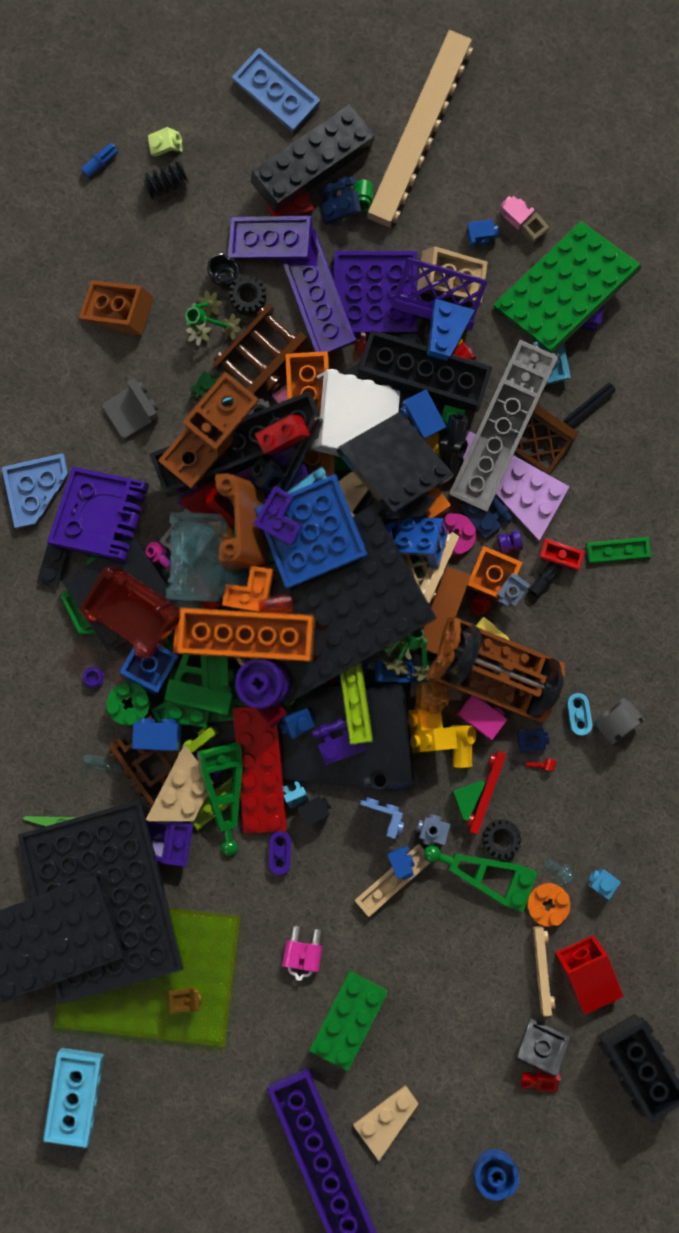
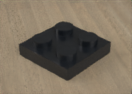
M531 1018L528 1021L515 1060L556 1078L570 1036Z

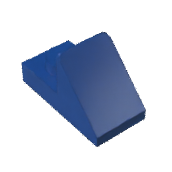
M376 660L375 682L416 683V677L411 676L413 672H416L414 669L416 661H403L402 664L409 666L406 669L408 674L400 672L399 675H396L394 669H386L388 665L384 664L383 660Z

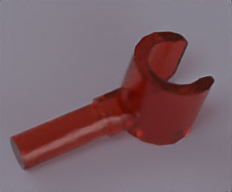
M362 332L360 339H357L354 352L360 351L364 354L367 341H365L366 333Z

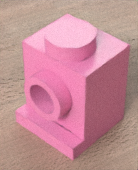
M510 196L507 197L501 205V215L517 230L534 213L532 207L527 209L526 203L515 196L512 198Z

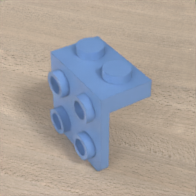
M366 797L365 801L361 800V805L392 814L386 836L395 838L396 834L401 835L404 823L401 822L403 813L399 812V807L387 804L386 807L379 806L378 800Z

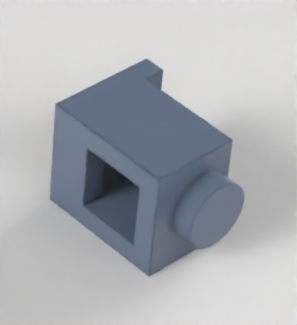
M512 573L496 595L499 598L498 602L506 608L510 606L514 608L530 584ZM509 588H514L516 594L510 595Z

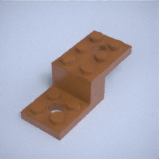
M224 372L183 420V424L186 426L185 430L158 461L193 489L234 441L231 434L258 404L259 399ZM226 398L234 400V405L229 409L222 406V402ZM187 453L195 455V460L191 464H186L183 461Z

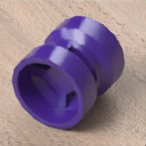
M518 530L512 531L508 535H497L501 554L506 555L513 550L516 552L523 550Z

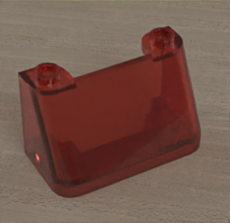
M104 567L78 611L84 614L83 618L91 623L95 621L102 622L133 643L134 653L143 659L151 658L180 622L181 610L119 567Z

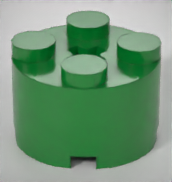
M125 682L111 690L107 698L106 707L114 721L122 725L133 726L134 722H139V718H147L152 709V701L148 691L135 683ZM133 699L132 704H134V707L126 709L125 701Z

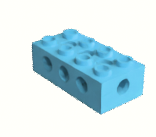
M61 1048L57 1052L43 1141L88 1147L92 1137L104 1054ZM73 1071H79L82 1074V1079L75 1078ZM70 1093H75L79 1101H73L70 1098ZM66 1116L74 1117L75 1123H70Z

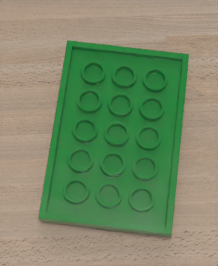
M581 221L500 297L493 306L500 314L553 354L641 270V264Z

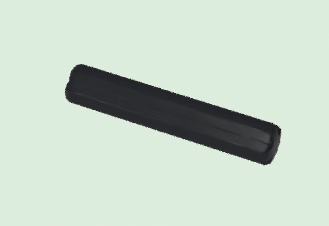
M607 383L568 415L563 422L572 428L616 391L615 387L611 383Z

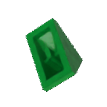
M480 780L452 790L463 820H469L486 782Z

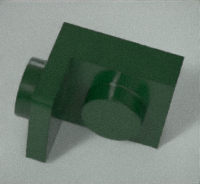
M203 371L195 386L192 385L190 388L191 393H193L192 397L200 402L218 381V378Z

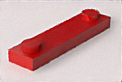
M496 751V754H491L488 766H491L486 783L474 815L471 814L466 823V826L469 827V832L477 835L479 833L506 757L504 752Z

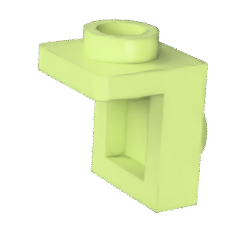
M166 127L148 135L152 156H159L171 150L176 152L182 151V138L178 131Z

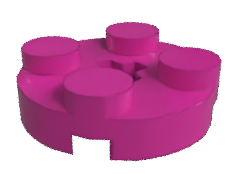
M452 513L443 517L447 533L449 534L450 530L454 531L457 529L459 530L458 534L461 536L457 540L451 556L461 555L470 550L476 538V529L470 519L464 515Z

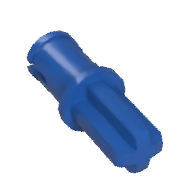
M111 143L108 144L97 155L94 154V157L80 169L90 179L98 170L106 167L105 164L118 153L117 148Z

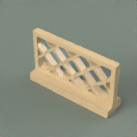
M453 532L447 535L439 568H431L430 565L427 568L429 562L425 561L423 555H418L420 563L413 565L409 555H404L406 564L428 603L459 538ZM421 566L424 576L417 579L414 568Z

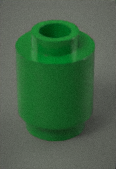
M367 180L356 181V184L353 185V190L359 193L360 209L362 212L369 210L373 202L374 187Z

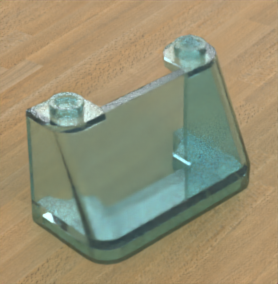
M170 512L169 523L172 524V530L175 531L170 533L172 536L170 578H168V582L172 585L166 588V599L170 601L219 602L220 597H224L225 586L221 584L222 564L219 558V548L223 542V533H227V520H224L222 514Z

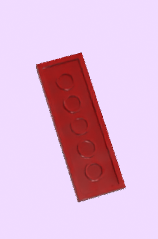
M249 705L234 706L235 740L241 744L243 762L240 795L244 833L287 831L278 724L270 728L254 707Z

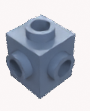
M430 814L429 818L424 817L423 821L419 820L416 832L420 833L419 838L423 839L422 843L435 846V843L445 845L450 824L442 822V817ZM434 826L436 828L435 833L430 834L429 829L430 827Z

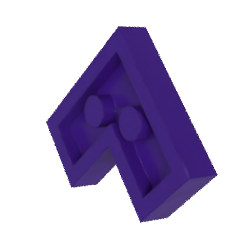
M274 486L254 525L293 546L303 526L285 517L295 497Z

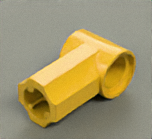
M452 725L451 727H455L457 749H453V766L457 768L472 767V744L476 740V729L474 726Z

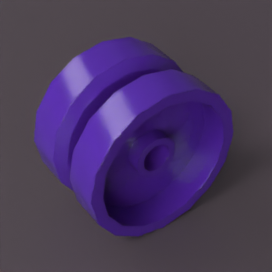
M255 659L247 662L240 668L236 676L235 686L238 696L244 703L251 707L264 708L280 704L287 697L291 687V678L288 670L282 663L273 659Z

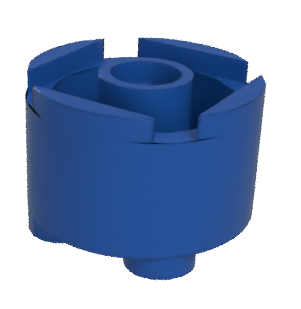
M491 1149L484 1151L476 1159L473 1166V1176L483 1196L498 1201L514 1194L519 1184V1173L510 1155L502 1150ZM497 1171H499L500 1176L496 1175L495 1178H493L492 1173H496Z

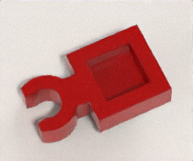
M538 1071L537 1075L529 1072L522 1073V1089L536 1088V1091L558 1092L560 1083L559 1072L556 1078Z

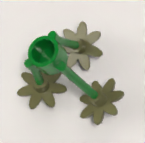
M205 290V298L198 297V301L201 303H193L192 307L186 311V325L191 327L187 328L186 331L192 334L188 338L189 342L196 339V344L200 346L202 339L209 341L206 333L211 332L212 328L205 327L206 322L222 327L221 332H226L224 340H228L230 337L232 340H235V332H241V329L238 327L241 319L235 320L234 314H231L230 320L224 318V323L209 318L211 312L219 315L216 307L223 304L221 301H215L218 295L217 292L210 296V293Z
M422 629L407 636L400 647L391 653H398V657L394 659L388 656V660L383 659V663L388 665L386 667L387 670L394 669L396 675H399L400 672L408 674L406 669L409 666L402 664L403 657L405 656L406 659L412 660L410 653H416V649L422 647V666H414L416 672H413L411 676L418 677V682H422L424 679L432 682L431 679L426 678L429 671L427 664L428 640L424 638L425 633Z

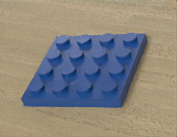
M335 474L289 493L295 499L285 517L303 526L293 546L264 531L287 589L368 556ZM264 504L255 508L257 515H259Z

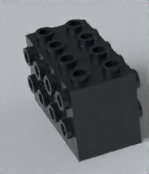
M633 1014L597 1035L600 1039V1042L597 1044L603 1054L611 1059L608 1063L613 1072L623 1079L619 1082L629 1097H633L631 1103L636 1112L641 1117L645 1116L653 1123L679 1107V1079L674 1074L676 1070L673 1064L663 1055L665 1051L662 1045L652 1036L653 1030L650 1024L643 1017L639 1018Z

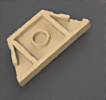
M186 745L183 746L146 818L147 821H194L207 793L199 772V762Z

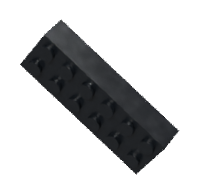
M349 104L252 171L250 182L272 210L278 213L369 149L373 144L375 135Z
M371 330L358 376L417 394L427 389L430 397L472 411H479L492 366L452 354L448 360L428 356V347Z

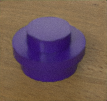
M90 667L85 670L83 682L87 687L98 688L102 685L104 674L99 668Z

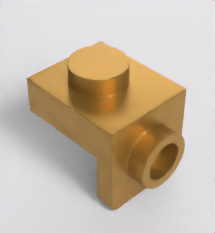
M183 988L166 991L167 1013L199 1012L201 996L198 989Z

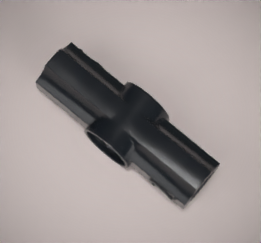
M460 413L449 415L446 435L440 444V451L443 452L442 461L454 474L452 478L457 477L461 459L468 446V442L465 440L468 418Z

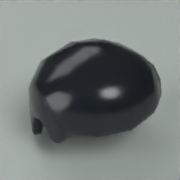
M224 253L213 255L209 259L207 273L209 279L215 285L229 287L231 284H234L233 281L235 279H238L239 267L233 258L230 259ZM223 271L229 272V274L219 276Z

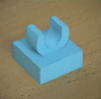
M297 781L294 782L296 785L294 791H289L287 785L284 786L286 793L284 798L290 809L309 801L304 787H301Z

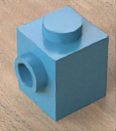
M601 868L598 871L594 870L588 879L590 881L588 886L608 900L621 883Z

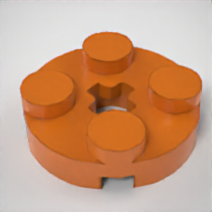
M544 883L531 891L527 901V908L533 920L538 924L548 927L560 925L569 914L570 898L562 887L553 883ZM553 899L554 908L546 911V906L543 905V902Z

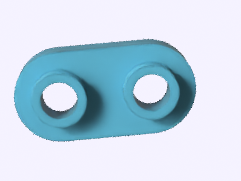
M581 693L572 694L567 700L570 728L576 735H586L592 729L588 698ZM575 700H579L581 702V706L579 708H576L574 706ZM578 721H582L584 723V727L582 729H579L577 727Z

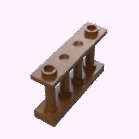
M271 304L266 308L262 307L256 314L257 318L224 353L221 351L214 358L215 362L213 363L217 371L222 366L228 370L254 396L264 388V383L271 375H276L286 365L285 354L297 353L307 342V337L302 332L297 336L295 334L292 335L271 316L274 312ZM264 321L287 341L288 345L283 351L281 349L278 350L257 331ZM250 336L273 356L272 359L274 360L269 365H264L243 346ZM236 351L259 371V376L255 380H250L228 360Z

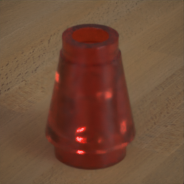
M280 594L259 601L260 613L288 614L293 610V602L290 595Z

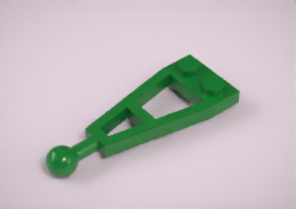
M183 654L174 680L181 681L184 672L202 675V687L209 688L207 655H201V667L187 665L190 654ZM167 701L164 719L176 720V723L207 727L208 710Z
M238 742L197 752L199 772L217 827L221 832L224 831V842L221 845V851L226 856H233L238 851V845L233 840L232 829L237 828L243 768L241 744ZM233 767L231 793L216 797L209 773ZM230 803L229 820L224 821L219 806Z
M433 845L428 846L424 850L426 861L430 863L439 861L449 865L448 870L505 906L524 912L538 874L537 871L516 863L456 853L453 854V857L441 853L439 848ZM460 861L479 864L474 878L457 868ZM487 866L514 870L504 897L481 883Z

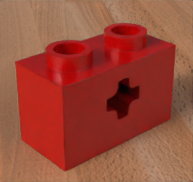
M293 414L255 434L263 453L267 455H275L310 436L302 416Z

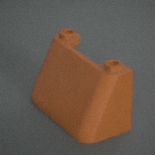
M217 474V490L222 498L227 497L231 500L233 507H235L236 538L226 539L220 545V562L226 571L249 570L251 566L263 568L268 562V543L264 530L255 526L254 522L258 516L255 508L265 504L264 490L246 479L231 474Z

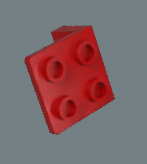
M215 482L181 498V504L206 524H209L213 519L221 518L231 527H234L235 513L227 498H222L218 492Z

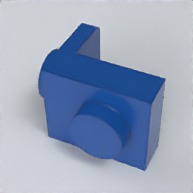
M303 706L281 720L278 726L283 734L287 733L294 739L313 728L314 723L309 710Z

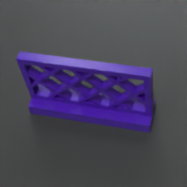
M407 257L391 304L393 309L431 319L432 306L435 299L441 300L451 294L455 302L454 304L459 306L470 300L473 305L472 309L475 311L465 329L472 331L474 326L473 320L487 280ZM411 264L420 266L422 273L411 278L408 273ZM433 271L440 272L442 278L431 284L427 274ZM425 276L429 285L418 291L414 281ZM454 276L458 277L462 284L450 289L446 280ZM445 282L449 291L437 296L433 287ZM473 282L479 283V290L470 295L466 286ZM411 283L415 293L409 296L402 295L403 287ZM464 288L468 297L457 302L453 293ZM431 289L435 298L428 302L423 301L420 294Z

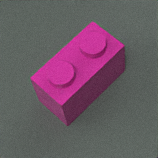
M472 695L456 714L469 725L474 726L477 731L489 740L495 737L507 721L504 717L505 713L496 706L492 708L487 704V701Z

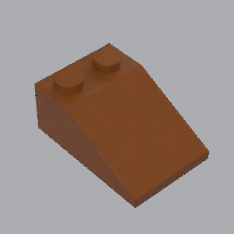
M91 280L79 319L123 333L142 335L154 296L142 286Z

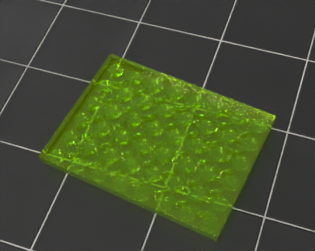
M169 908L185 969L58 1004L57 1000L53 1027L225 1047L241 916ZM183 988L198 989L201 996L199 1012L167 1013L166 991Z

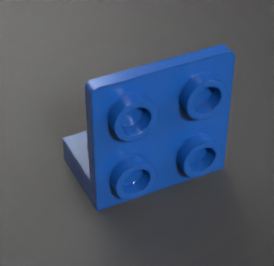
M415 517L401 519L395 539V544L400 553L404 555H425V559H428L431 568H439L448 535L443 518Z

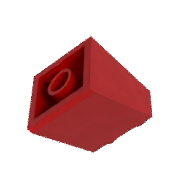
M594 935L555 952L578 1005L584 1014L594 1012L598 1008L614 1003L624 997L609 957Z

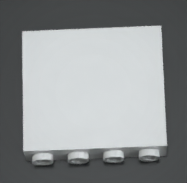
M327 369L325 372L317 375V379L323 380L320 412L323 425L319 430L318 438L314 439L311 449L340 457L336 452L339 446L398 413L400 391L392 389L389 385L374 384L372 380L357 379L355 375L340 374L335 369Z

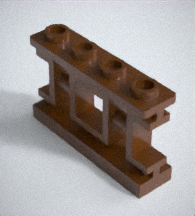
M151 715L147 717L148 719H154ZM119 738L116 742L109 745L111 748L109 753L116 762L120 761L124 766L121 769L128 779L132 778L136 783L134 786L135 790L141 797L143 795L149 801L146 805L151 810L155 799L143 782L145 781L149 787L154 786L158 782L163 786L167 779L166 776L169 775L173 767L171 762L175 763L179 752L164 750L162 752L161 750L148 751L136 749L141 757L132 763L137 769L135 772L118 749L121 747L127 753L132 749L133 742L126 746L123 740ZM154 753H157L168 769L151 781L140 764Z

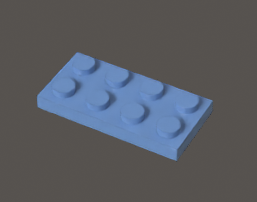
M260 48L232 76V81L293 133L320 104V99Z

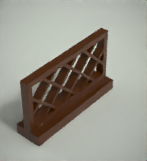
M537 404L530 418L531 424L526 426V428L532 427L534 439L524 441L520 439L521 450L516 448L515 452L547 474H550L578 432ZM533 418L539 423H533ZM544 425L547 427L548 436L536 438L534 426ZM550 430L553 431V432L556 433V434H555V435H551V434H550ZM560 436L567 441L563 448L553 450L551 438ZM549 438L551 450L539 453L537 441ZM534 441L536 453L527 455L523 451L522 443ZM554 452H559V454L555 458ZM552 454L553 462L549 468L541 464L539 455ZM532 456H537L538 461L533 459Z

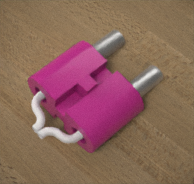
M293 926L290 941L286 940L282 967H288L289 973L294 975L296 980L302 981L303 977H309L312 972H319L323 946L319 945L321 930L314 929L312 943L306 944L298 942L300 927ZM291 968L306 970L309 973L302 974L299 977Z

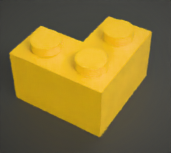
M441 707L408 711L412 753L457 749L455 727L443 728Z

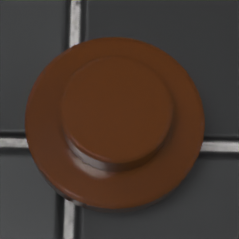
M275 374L271 375L263 385L268 394L271 391L273 393L277 392L282 386V378L280 376L277 377Z

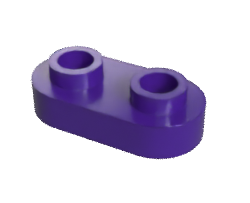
M280 831L275 832L270 838L269 868L273 873L282 875L289 870L291 864V838L286 832ZM278 838L284 839L285 843L283 846L277 845L276 841ZM279 859L284 862V866L281 868L276 866V861Z

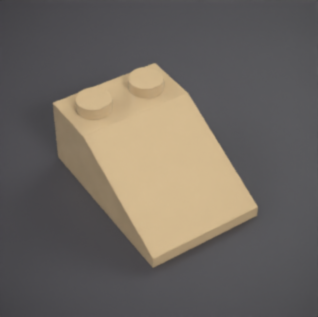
M435 246L423 250L421 257L423 262L482 279L486 277L488 262ZM437 271L427 274L431 284L442 278L440 272ZM425 276L418 279V291L429 285ZM455 276L446 280L450 289L462 284L460 279ZM445 282L433 287L437 296L449 291ZM473 282L467 285L466 288L469 294L477 292L480 284ZM464 288L453 293L455 299L462 300L468 297ZM431 289L424 292L425 294L434 296Z

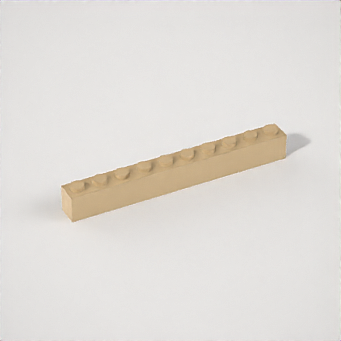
M448 31L368 211V219L389 228L392 223H397L401 213L398 209L401 204L405 205L409 195L406 191L409 186L413 187L417 175L414 173L417 168L421 169L425 157L422 155L425 149L429 151L433 139L430 137L433 131L437 132L441 123V120H439L440 114L446 113L449 102H447L448 96L454 95L457 84H455L456 78H461L465 66H463L464 60H469L473 48L470 47L472 39L454 31Z

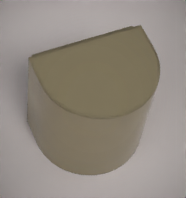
M536 212L520 226V229L524 236L531 243H534L550 227Z

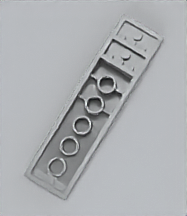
M519 340L449 495L488 511L558 356Z

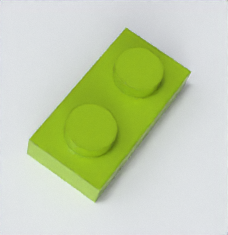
M216 726L204 727L197 733L199 737L194 741L189 739L181 747L183 748L186 745L190 752L195 754L221 732Z

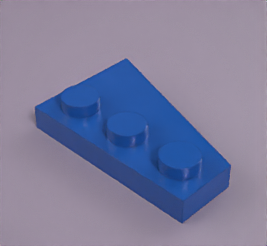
M435 299L432 306L427 355L448 360L475 310Z

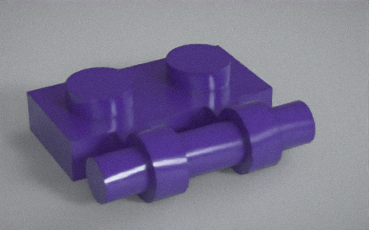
M345 717L339 718L337 722L330 725H321L319 729L313 731L315 739L323 736L326 741L318 745L325 765L366 750L364 743L350 745L347 718ZM341 730L343 735L333 739L331 733Z

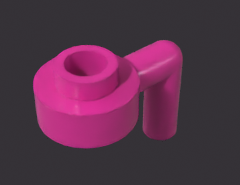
M151 542L148 544L145 553L152 563H161L166 569L184 571L185 565L183 563L170 561L166 557L167 550L162 543Z

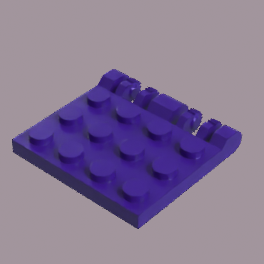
M72 467L47 543L55 547L110 558L117 562H125L127 552L125 551H129L130 545L115 539L116 536L125 539L133 538L134 534L131 531H135L139 515L136 513H141L142 507L129 503L128 499L145 501L146 496L144 494H147L149 484L144 481Z

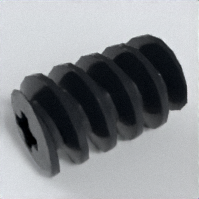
M178 160L175 161V168L169 163L168 171L162 166L160 167V174L154 169L152 170L153 177L145 173V180H143L151 200L153 199V192L161 196V189L167 194L168 186L176 190V183L184 187L183 180L188 182L184 168Z

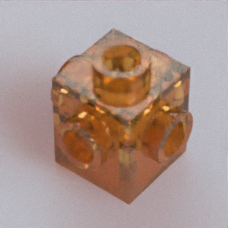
M432 681L421 683L416 688L415 709L426 710V713L437 714L449 703V693H447V686Z

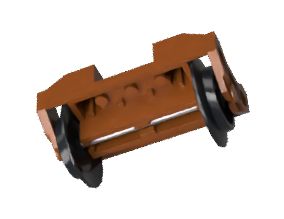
M448 617L441 648L436 660L429 668L426 678L456 691L497 705L496 707L544 723L561 697L565 677V663L457 618Z

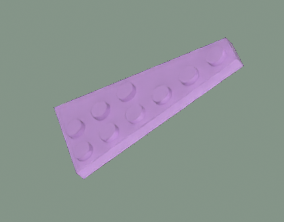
M467 429L465 440L468 442V446L462 457L463 460H465L476 434ZM513 456L496 494L534 537L540 541L569 486Z

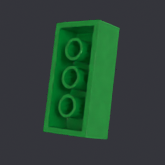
M349 969L310 1045L309 1051L349 1071L388 990Z

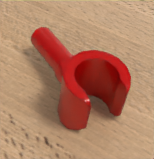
M546 758L544 764L526 762V767L553 771L557 762L556 760Z

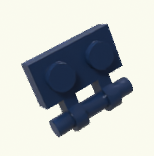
M353 176L349 178L343 177L337 183H329L319 190L321 197H328V200L322 203L324 223H334L361 212L358 191L351 190V186L356 184ZM342 190V195L337 196V191Z
M495 494L491 502L497 510L493 515L489 510L485 511L467 502L459 506L460 510L470 519L484 540L501 527L497 521L499 517H502L505 522L513 518L509 514L507 506H503L498 500L497 494Z

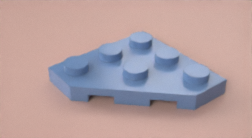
M63 453L2 467L14 527L19 529L36 525L69 475Z

